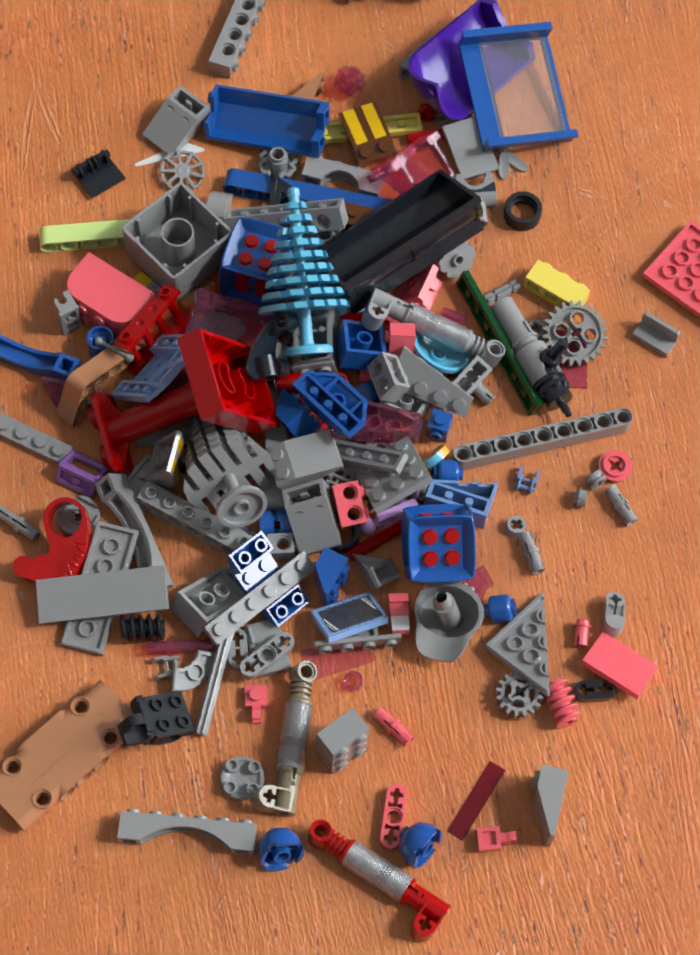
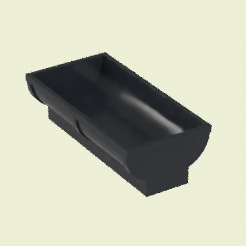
M439 169L316 249L326 251L329 258L311 262H329L332 264L334 270L319 274L338 276L339 282L329 284L328 286L343 288L345 294L336 296L335 299L348 300L350 307L346 309L355 315L367 306L375 288L386 293L390 292L484 230L480 220L483 216L482 200L476 193Z

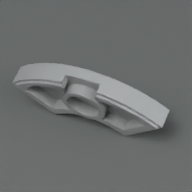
M197 650L194 659L188 666L174 668L172 670L170 691L189 690L204 682L210 675L215 653Z

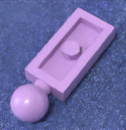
M415 498L401 500L396 506L376 514V518H367L366 524L359 525L360 530L364 534H372L376 527L381 529L402 519V509L416 506L418 503Z

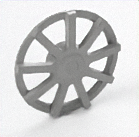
M176 150L165 156L160 167V174L163 182L170 189L173 187L170 184L175 179L180 180L179 183L187 180L191 186L190 189L193 191L203 182L205 168L203 161L194 152ZM180 154L188 155L185 163L182 162ZM177 155L179 164H176L170 158ZM193 157L198 163L189 166L188 164ZM166 162L174 166V169H164ZM200 167L201 174L192 172L191 170ZM164 173H174L175 175L167 181ZM189 176L200 178V180L194 185Z

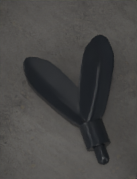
M271 168L270 176L273 183L270 192V204L278 205L281 201V192L287 196V189L292 186L280 179L278 172Z

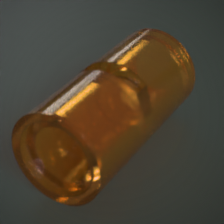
M207 277L177 302V306L180 311L193 316L204 307V303L214 299L221 293L220 288L213 279Z

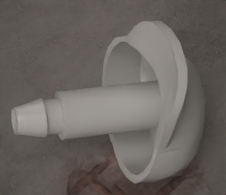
M459 581L440 582L428 585L419 593L414 607L417 619L416 645L418 651L426 658L448 663L456 661L462 655L471 636L481 627L484 618V607L481 599L475 593L474 587H469L467 583H460Z

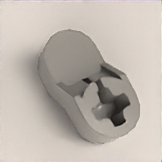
M617 592L608 593L603 604V630L606 634L613 637L621 635L625 625V599Z

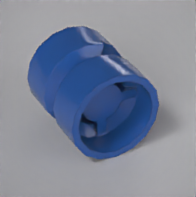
M96 326L89 330L87 344L91 358L107 348L103 345H97L95 343L96 337H101L104 342L110 345L113 344L114 336L109 328Z
M278 509L275 513L271 510H265L259 518L260 531L264 533L266 538L267 534L291 532L286 509ZM274 521H280V525L274 526Z

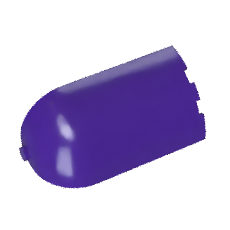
M476 1L417 49L409 59L408 70L417 91L433 109L448 118L459 120L474 112L458 46L462 37V30L506 26L507 21L501 13L498 1ZM530 41L483 46L494 94L535 60L533 43Z

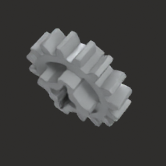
M512 672V677L507 674L504 675V681L499 680L498 686L500 688H496L495 694L499 696L496 697L495 701L501 702L500 710H507L506 716L513 713L514 719H517L518 715L526 719L527 713L533 716L534 709L539 710L541 705L538 702L543 700V696L539 694L542 692L517 675L516 672ZM506 688H508V692L510 693V694L507 696V698H505V689H506ZM533 692L534 698H533V701H532V703H531V702H530L531 699L529 698V695Z

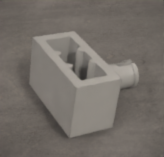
M477 355L452 382L468 394L474 393L486 406L495 398V395L482 384L483 379L493 369Z

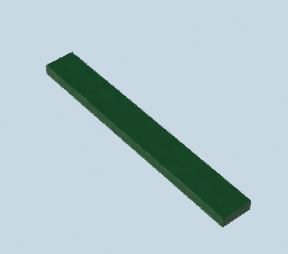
M463 271L456 285L488 341L498 340L505 346V354L499 362L529 416L535 415L543 405V401L538 396L537 391L534 390V386H532L515 356L516 353L470 271Z

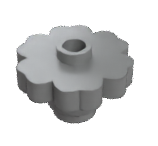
M275 147L272 150L265 149L259 155L258 170L260 174L270 175V169L273 168L281 178L292 179L296 175L298 159L295 154L287 153L281 147Z
M468 241L464 242L436 261L437 267L448 278H458L463 271L473 267L471 260L476 256L474 247Z

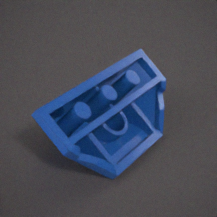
M308 370L292 383V386L311 411L337 435L350 439L365 426L368 401L339 374Z

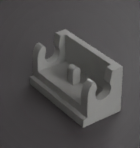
M68 290L63 292L64 299L67 301L65 304H60L57 298L54 299L55 306L59 311L58 322L64 336L82 327L79 307Z

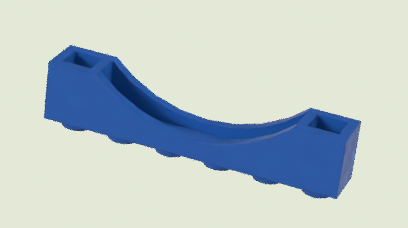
M0 334V360L64 385L68 376L81 366L80 360L61 352L53 353L36 350Z

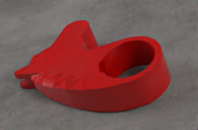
M58 498L47 506L43 516V523L50 547L49 553L38 555L34 559L27 556H19L14 560L13 570L16 575L23 579L36 582V580L75 576L80 575L92 539V524L89 513L82 504L73 498ZM66 505L78 507L82 516L79 528L70 537L56 534L52 527V519L55 512Z

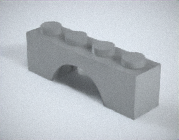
M308 156L302 171L301 182L324 186L332 181H344L351 184L357 193L380 197L384 186L385 174L376 170H366L356 165L343 164L337 160L324 159L321 156L319 158Z

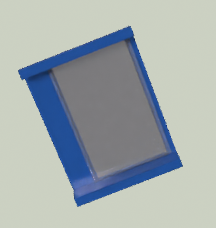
M551 22L462 30V37L458 46L483 151L561 141L570 142L573 138H578L577 129L570 130L551 53L548 35L553 29Z

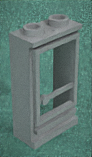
M336 310L311 313L312 322L327 320V327L320 326L318 329L312 330L313 333H324L327 331V344L333 346V353H327L325 357L301 360V356L292 357V370L294 373L304 374L308 370L337 373ZM299 324L296 330L292 331V347L301 345Z

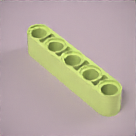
M130 219L43 226L39 229L40 250L43 252H62L125 246L122 227Z

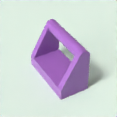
M73 449L58 464L55 481L93 498L97 493L94 484L108 474L110 469H107L103 463ZM76 459L100 472L97 476H94L71 464Z

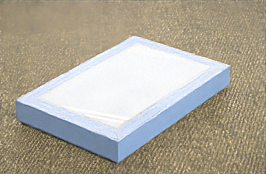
M370 591L311 611V618L328 643L388 623V616Z

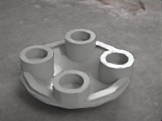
M245 756L229 759L220 774V782L224 792L237 800H249L252 792L263 787L265 781L264 771L261 768L260 762Z

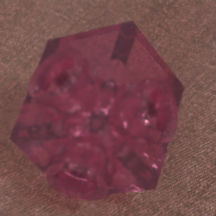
M342 66L338 69L333 87L341 89V93L345 95H355L362 91L365 86V74L361 73V70L357 67Z

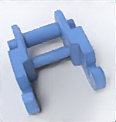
M521 465L516 479L518 484L515 483L516 491L520 488L529 491V494H531V491L534 492L535 490L533 487L537 485L540 470H538L536 478L530 480L523 478L521 474L523 465ZM521 480L531 483V487L522 485Z

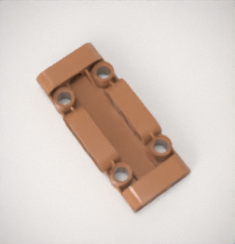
M99 680L85 694L75 698L68 709H63L56 713L22 743L13 757L5 759L0 768V807L25 832L43 814L51 812L55 803L68 798L108 761L111 753H116L120 750L123 741L117 726L134 713L103 681ZM80 706L87 707V710L83 713L76 712V709ZM109 737L117 738V741L113 744L106 743ZM19 766V770L16 773L8 772L10 767ZM40 798H49V802L47 804H38Z

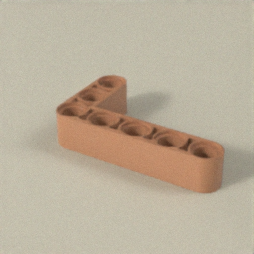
M139 342L135 345L139 353L145 348ZM112 344V346H114L115 348H117V349H119V350H121V351H123V352H125V353H130V352H128V351H126V350H124V349H122V348H120V347H118V346ZM106 348L74 370L66 379L56 415L72 427H76L85 415L91 392L127 368L131 362L126 361L122 355Z

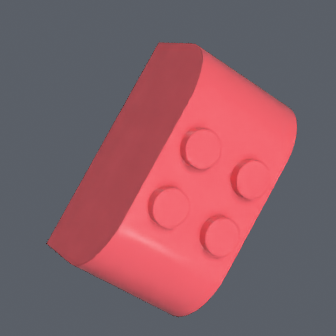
M90 252L71 272L67 281L68 291L79 307L81 321L93 327L105 326L109 328L113 333L114 340L155 295L148 288Z

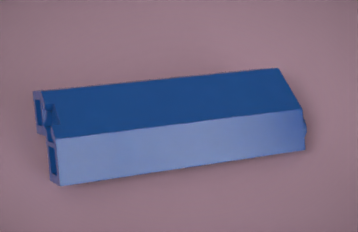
M218 84L208 94L211 112L208 118L203 121V131H205L206 139L268 150L281 147L287 153L320 157L326 138H324L325 126L329 125L330 120L329 102Z

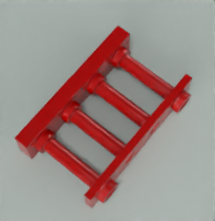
M164 284L113 341L114 345L134 355L133 361L127 367L129 373L137 376L151 360L154 354L149 349L162 334H185L195 323L193 316L178 310L174 302L181 294L180 290ZM169 308L172 317L165 324L161 315ZM156 323L159 332L152 338L148 330ZM143 337L146 346L139 353L135 345Z

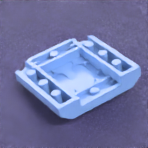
M162 334L149 349L154 354L151 360L133 381L123 379L110 395L116 401L149 403L172 382L185 366L177 340L178 337L185 334Z

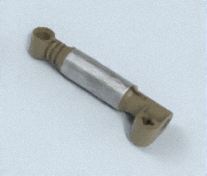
M302 661L293 666L289 671L291 682L290 695L284 704L283 723L276 762V772L278 773L277 785H265L252 792L250 802L256 810L280 816H295L300 777L305 771V758L313 704L310 697L313 680L318 674L316 665L311 661ZM301 670L304 671L305 677L302 676ZM275 796V799L267 801L268 798Z

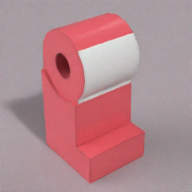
M408 593L388 594L391 634H410Z

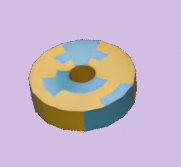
M442 444L424 456L422 461L427 470L440 462L450 451L445 444Z

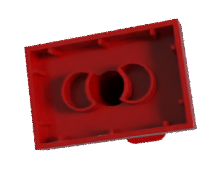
M199 328L177 338L190 383L157 396L149 403L143 402L122 412L117 408V404L110 394L99 391L92 393V406L88 408V416L94 428L100 431L103 445L99 447V456L103 465L117 473H132L134 465L129 451L130 442L199 414L200 419L203 421L258 436L279 428L280 424L276 416L267 380H251L244 370L251 346Z

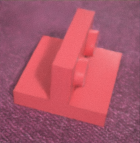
M431 264L403 282L396 298L407 303H416L430 310L442 285V282L435 277L439 268L435 264Z

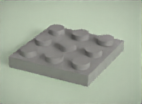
M408 436L386 448L406 452L409 457L399 475L358 466L353 468L377 514L433 481Z

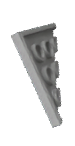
M541 592L485 644V649L548 697L550 695L545 608L544 594Z

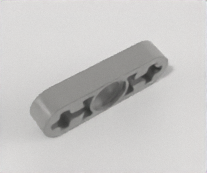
M281 632L242 660L240 664L241 676L247 680L255 679L289 654L294 648L293 636L288 632ZM281 639L283 641L288 640V647L282 645L278 648L279 654H277L276 648L280 646ZM270 651L273 654V658L270 661H265L261 658V653ZM255 658H257L258 664L254 666V672H246V665L253 666L256 663Z

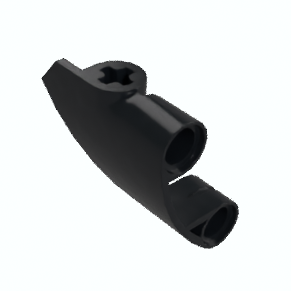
M282 311L277 312L260 331L248 353L244 370L251 380L286 378L290 374V363L285 359H276V345L278 336L292 332L298 327L299 319L296 314Z

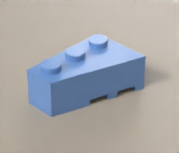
M433 479L427 490L424 505H467L473 512L475 527L484 529L496 495L498 482L479 484V482L472 481L470 484L459 483V481Z

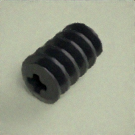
M147 613L145 620H143L141 614H138L137 620H134L132 614L129 615L128 620L125 619L124 615H121V638L124 636L125 641L129 642L132 635L134 641H138L141 635L143 641H147L148 635H150L152 641H155L157 635H159L160 640L163 641L165 639V615L161 619L159 613H156L153 620L150 613Z

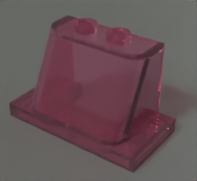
M435 131L407 146L366 178L370 184L382 179L401 195L439 169L451 177H455L456 174L436 143L441 136L438 131Z

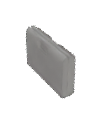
M268 620L244 627L251 654L281 633L280 626L275 627ZM282 639L280 642V646L276 648L277 654H279L278 648H280L282 645H285V642ZM264 651L261 653V658L265 661H270L273 658V654L270 651ZM288 654L257 678L290 671L291 664Z

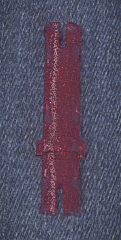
M169 638L167 641H147V655L167 654L172 656V653L196 652L197 650L213 652V642L210 638L171 640Z

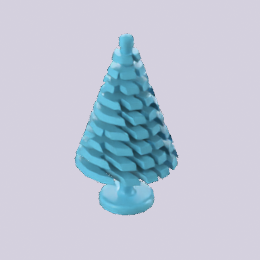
M297 187L287 189L289 202L283 205V211L291 210V215H284L280 218V224L290 223L291 227L278 229L277 232L278 237L289 236L292 237V240L275 242L273 248L274 250H293V253L286 252L272 255L270 261L271 263L288 262L294 264L269 268L267 276L295 277L269 280L265 285V289L292 290L266 293L262 295L261 302L291 303L260 307L258 315H274L281 311L298 313L301 345L285 348L283 350V357L333 353V346L330 344H314L311 313L350 307L346 299L314 300L341 296L345 292L342 287H315L338 283L337 275H307L332 271L334 268L329 262L306 263L329 257L326 251L304 250V248L323 246V243L319 238H303V235H313L318 232L315 226H302V223L313 220L310 214H300V210L307 209L305 202H299L300 190Z

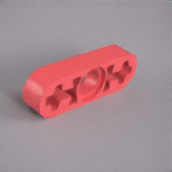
M392 785L386 794L380 844L387 851L396 850L401 840L399 835L402 831L407 792L401 785ZM395 791H399V795L403 796V798L400 797L398 799L397 807L393 806L394 797L390 796ZM390 812H396L400 816V820L397 823H390L387 820V815ZM389 829H394L393 839L397 840L393 841L392 845L387 844V840H384V838L389 836Z

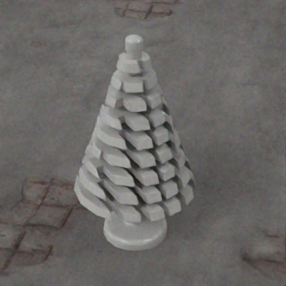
M199 414L188 418L189 428L187 429L185 457L187 471L184 474L183 488L188 502L196 508L199 507L210 513L208 507L202 501L203 498L207 497L216 509L219 521L228 527H245L254 523L263 515L267 507V499L264 492L270 485V482L264 474L261 464L264 463L273 476L272 469H274V464L270 454L243 431L203 421L200 419ZM249 473L262 490L252 484L247 476Z

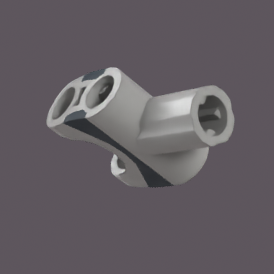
M485 172L484 181L478 186L467 184L464 178H462V174H456L455 179L480 196L483 216L480 220L483 227H486L488 225L486 207L497 205L496 186L492 173Z

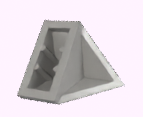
M352 553L371 591L401 577L392 558L385 559Z

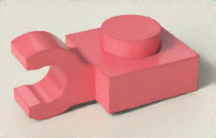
M245 685V709H252V724L261 723V709H267V685Z
M499 826L477 828L479 852L501 851V844H516V831L500 833Z

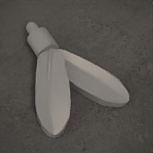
M507 148L498 149L500 152L499 176L502 180H505L509 174V164L518 171H528V167L522 159L509 152Z

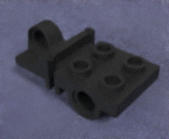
M181 691L143 698L142 695L135 696L130 702V707L134 714L125 718L117 726L124 747L142 743L147 745L149 742L154 744L159 740L162 744H167L180 739L182 736L192 735L195 732Z

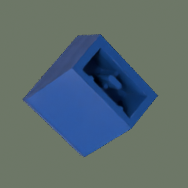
M283 389L280 393L276 416L292 438L316 432L321 423L313 414L310 416L311 409L304 402L300 404L301 400L294 392L290 394L286 389Z
M327 547L324 548L315 564V583L323 607L337 601L339 596L338 590L341 585L345 586L350 570L348 558Z

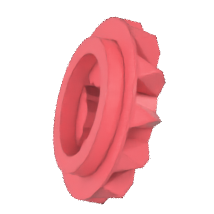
M617 450L604 453L598 463L602 475L606 476L611 482H621L628 478L632 471L630 458L625 453ZM620 462L618 467L619 471L617 469L610 471L612 466L611 463L615 465L616 463L618 464Z

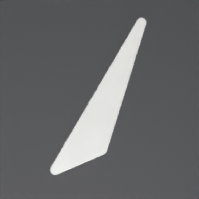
M186 143L180 149L194 153L205 151L204 148L190 143ZM160 152L135 163V166L163 161L167 154Z

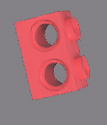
M358 480L332 485L331 489L340 529L366 524V519L370 518L367 505L363 506L362 498L365 497L363 485H359ZM347 488L352 489L355 493L354 498L346 499L343 496V490ZM351 509L357 510L359 519H349L348 511Z

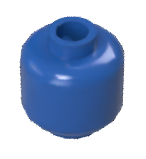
M441 460L432 467L431 477L434 480L459 481L463 478V468H459L456 460Z
M508 594L490 596L488 604H484L485 616L490 617L491 621L495 624L510 622L517 615L515 599H511Z

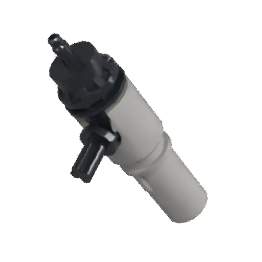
M504 297L498 300L490 309L516 353L515 356L532 386H534V390L537 391L538 396L546 403L550 410L560 408L566 417H570L572 413L567 403L572 399L573 395L569 390V381L559 366L561 362L560 356L568 349L569 343L561 338L551 349L548 348L544 341L538 340V334L533 332L512 297Z

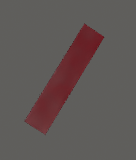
M491 761L489 762L448 829L449 833L464 840L504 774L505 769Z

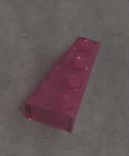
M368 401L366 424L350 439L337 435L333 430L332 433L334 439L348 442L396 443L408 436L412 443H417L423 422L421 413Z

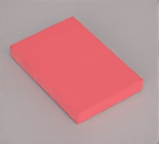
M605 632L601 633L581 662V665L636 700L659 667Z

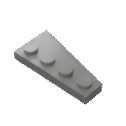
M404 346L399 361L410 385V389L406 393L465 418L474 397L454 382L448 380L442 373L432 368L426 361L416 356L410 349Z

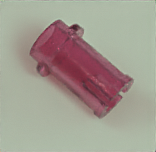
M443 307L440 314L464 326L467 319L464 311L457 312L447 307Z

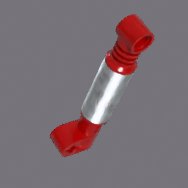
M323 819L314 821L308 833L309 844L312 847L323 850L327 848V853L331 851L330 855L334 856L336 854L335 858L338 859V863L341 866L347 868V870L349 869L355 875L357 874V876L373 885V887L376 886L378 890L384 892L391 899L393 898V900L400 904L405 903L419 913L415 917L410 929L411 935L418 942L428 941L437 930L451 905L417 884L415 878L395 865L393 866L391 862L386 861L379 854L371 851V849L369 850V848L363 846V844L355 839L350 840L347 838L344 840L345 836L342 835L340 837L339 832L335 834L336 830L332 828L328 821ZM315 831H322L325 833V836L318 837ZM426 918H428L430 922L423 931L420 927L423 926Z

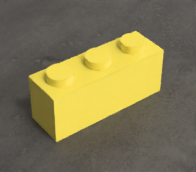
M540 260L532 267L524 282L526 289L560 309L562 302L568 306L570 300L573 301L574 305L581 300V306H583L588 300L590 292L584 284L577 283L567 274L555 270L550 264Z

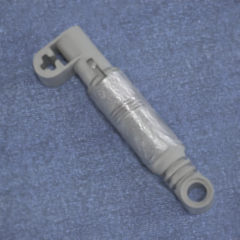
M377 288L372 292L362 316V324L371 331L378 330L387 316L400 323H415V332L419 335L426 336V338L428 337V339L439 342V344L441 343L459 353L469 352V355L472 356L474 354V357L478 355L491 368L497 366L506 351L505 346L498 340H487L486 342L484 338L480 340L481 337H476L468 327L466 328L442 315L439 316V314L437 315V313L427 308L425 309V307L423 308L416 303H407Z

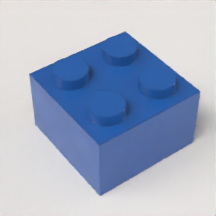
M342 320L336 334L340 367L368 370L367 366L381 352H386L383 324L378 330L371 331L364 327L362 321Z

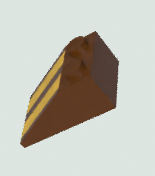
M376 101L338 113L356 166L365 168L395 158L397 151Z

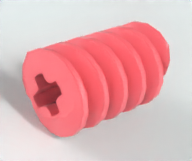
M556 679L549 682L550 695L547 698V703L551 705L550 711L555 713L553 719L558 721L556 723L557 728H565L578 722L577 717L581 715V711L574 712L573 710L578 706V703H570L575 696L567 695L572 688L564 687L569 682L568 679Z

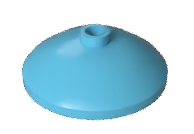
M415 332L414 351L416 355L435 370L447 374L459 373L469 364V352L459 353Z

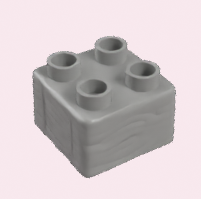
M184 183L176 184L122 227L128 256L160 287L168 284L180 290L181 294L175 300L184 297L221 267L223 253L232 231Z

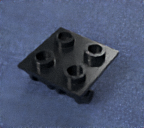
M102 149L100 153L90 156L89 159H85L83 163L77 164L71 169V172L92 199L126 179L110 159L111 155L107 149L105 151Z

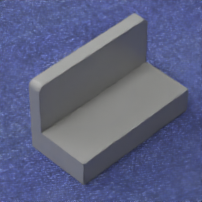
M645 311L641 322L631 337L666 358L676 345L680 331Z

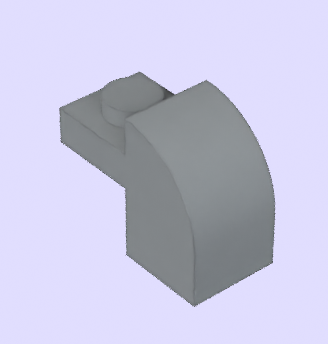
M213 191L209 194L206 205L223 221L226 212L232 207L233 194Z

